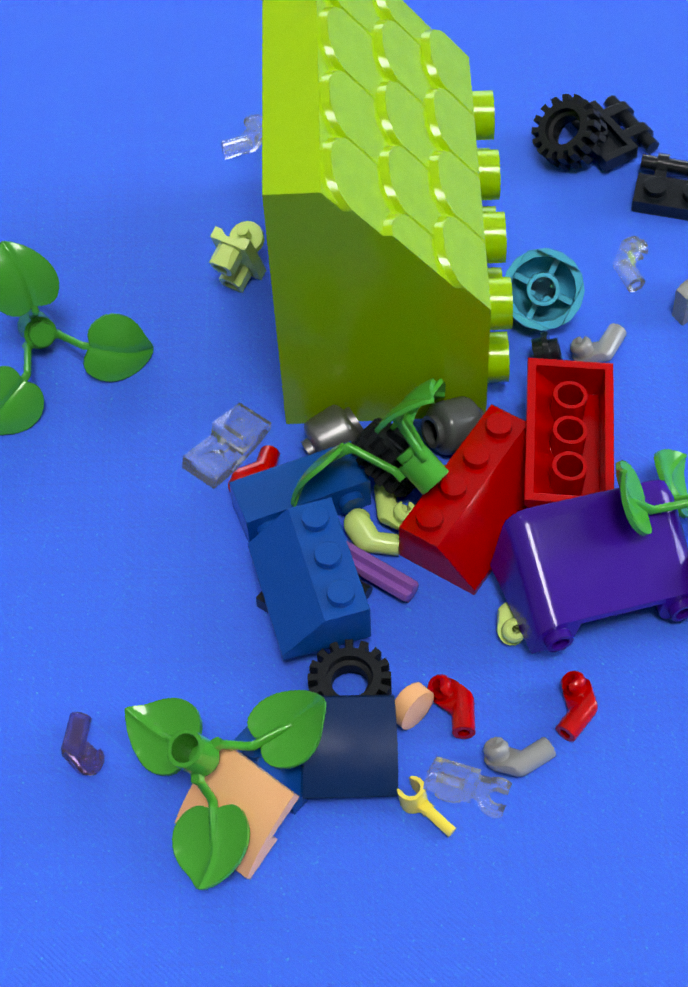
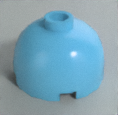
M550 248L529 250L517 257L507 269L505 277H511L513 318L523 326L540 331L557 328L569 322L581 308L585 293L583 275L575 261L563 252Z

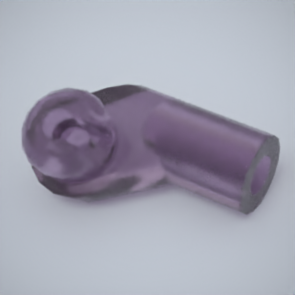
M72 712L68 718L61 746V754L78 774L86 776L95 775L101 770L105 762V755L101 748L96 750L87 741L92 718L82 712Z

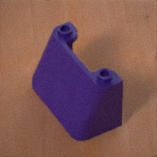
M652 480L641 483L646 503L659 505L675 501L665 481ZM620 488L530 507L510 516L502 526L490 566L512 614L517 620L519 629L531 654L545 650L558 652L572 644L573 637L583 623L656 606L659 615L663 619H672L675 622L687 619L688 546L678 510L648 515L652 533L645 536L638 534L630 525L622 506Z

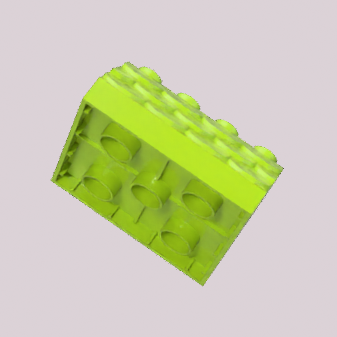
M262 0V199L286 424H303L331 405H338L343 410L349 407L358 421L383 419L391 409L401 403L409 392L431 378H434L435 381L441 378L446 384L445 398L436 399L434 403L465 396L472 399L485 413L488 383L509 382L510 360L507 331L490 332V330L512 329L513 327L511 277H502L501 267L487 268V263H506L507 236L504 211L496 212V206H482V200L500 199V157L498 149L477 148L476 140H494L495 110L493 90L472 91L469 57L444 32L431 29L403 0ZM433 403L420 407L415 419H423L428 408Z

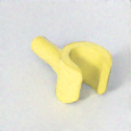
M410 776V785L417 794L407 796L397 788L402 809L410 814L421 813L447 837H450L456 828L428 801L423 780L417 776Z

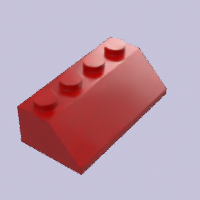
M528 358L524 505L530 508L614 489L613 363Z
M492 404L445 465L449 472L420 498L399 526L400 556L473 595L477 593L492 572L490 564L503 524L513 514L528 508L524 505L526 421Z

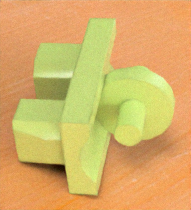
M244 221L235 225L229 237L225 235L221 228L215 226L210 238L216 246V250L209 263L213 269L222 273L219 277L222 285L243 293L251 277L262 280L266 272V268L257 253L264 244V233L258 224L251 221Z

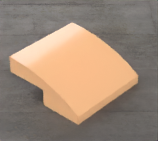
M222 749L219 751L220 758L217 768L205 776V781L218 800V808L229 804L236 805L244 811L250 827L249 845L245 856L235 870L245 878L251 879L278 840L273 835L300 796L238 750ZM192 783L174 823L179 820L184 812L194 806H205L208 808L207 799L197 785Z

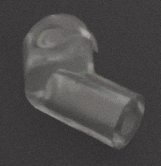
M253 114L247 116L244 119L246 130H244L241 136L221 141L225 159L255 152L262 143V115Z
M637 236L624 239L613 260V267L629 292L638 291L645 284V280L636 267V263L644 258L641 253H648V245L645 240L639 239Z

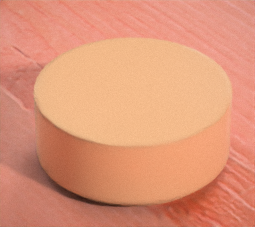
M420 682L412 683L404 688L395 699L396 723L404 730L411 729L425 717L433 704V692Z

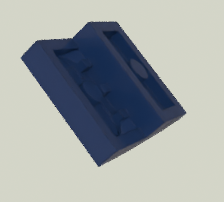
M394 695L322 696L327 704L323 731L316 751L306 762L301 764L302 798L398 796V744Z

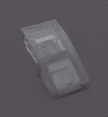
M239 402L212 422L211 435L183 455L182 468L215 489L252 454L270 431L272 423Z

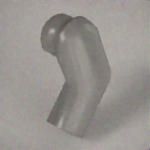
M613 323L607 327L597 342H592L587 336H584L583 339L580 336L575 338L570 345L573 359L575 361L600 363L610 361L627 335L626 330L621 325Z
M501 737L489 739L483 747L484 761L491 770L516 777L526 776L556 757L552 744L545 737L538 739L522 750L509 747L508 742L504 741Z

